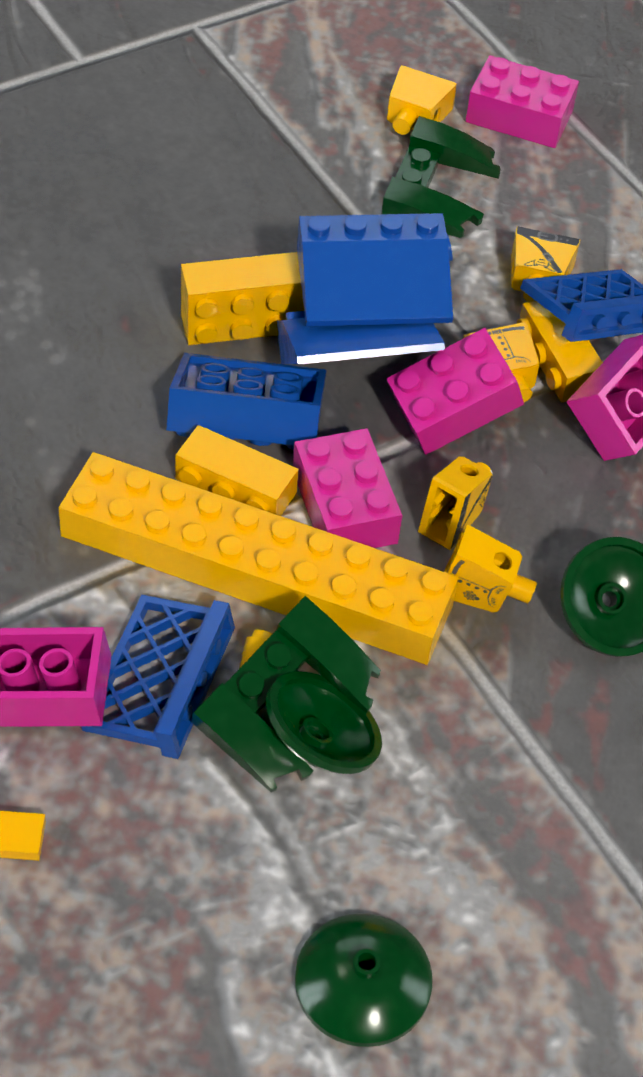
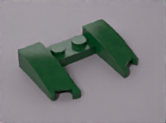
M419 116L410 135L409 147L396 177H392L383 197L381 214L443 213L447 234L462 238L465 230L461 225L466 221H470L479 226L483 221L484 213L448 195L430 189V183L438 164L499 179L500 166L492 162V158L495 155L494 149L465 132Z
M306 596L279 622L276 631L225 684L221 683L197 708L192 718V724L270 792H274L277 789L274 780L276 778L297 771L300 780L303 781L308 779L314 771L305 761L288 749L276 732L258 715L266 705L267 693L276 679L286 673L298 671L306 662L367 714L373 704V699L366 696L370 676L378 678L381 671L353 639Z

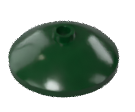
M607 537L584 546L573 556L563 574L560 599L566 622L574 635L583 644L598 653L613 657H625L643 652V544L629 538ZM604 593L610 597L611 603L609 607L603 603L602 597Z
M304 671L289 672L277 678L270 687L266 697V708L271 724L287 748L303 761L327 772L355 774L367 770L379 757L382 748V737L371 712L368 711L367 714L363 712L323 676Z
M350 914L323 924L307 939L300 951L296 964V994L307 1018L328 1037L351 1046H381L403 1037L423 1017L432 992L431 965L422 945L406 928L378 915ZM369 961L374 965V968L363 970L359 967L358 963Z

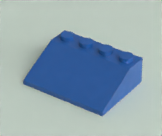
M443 213L299 216L297 253L306 327L453 323L449 248Z
M305 311L287 312L286 320L277 321L281 364H307L445 350V343L434 323L306 327Z
M184 353L169 388L166 430L176 431V434L179 436L189 437L195 428L200 425L232 440H250V443L258 446H268L272 443L285 444L288 448L294 450V443L296 441L318 437L327 370Z

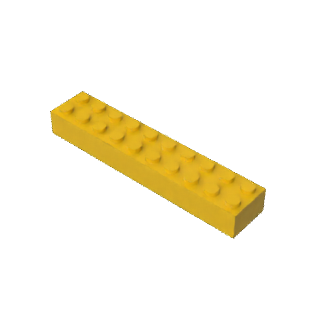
M92 452L58 507L61 537L283 615H287L306 596L326 613L351 639L428 665L454 603L458 576Z

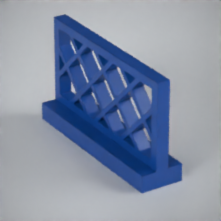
M622 269L523 279L520 289L565 323L562 336L570 342L643 333V284Z
M141 595L111 657L104 709L117 704L122 715L108 722L103 721L102 726H81L82 731L159 747L162 756L179 759L193 726V713L203 703L235 629L230 604L214 600L211 608ZM148 610L164 612L167 617L147 627L143 622ZM191 618L203 620L199 628L186 634L183 633L178 625ZM173 627L178 637L157 646L152 636ZM147 639L152 649L131 659L128 653L130 647ZM185 647L188 652L186 659L169 666L164 656ZM158 659L164 669L143 679L137 668ZM132 671L138 682L116 691L113 687L115 679ZM170 679L173 684L172 691L154 699L149 688ZM143 691L149 703L127 712L122 701ZM154 712L159 719L153 732L137 729L133 723Z

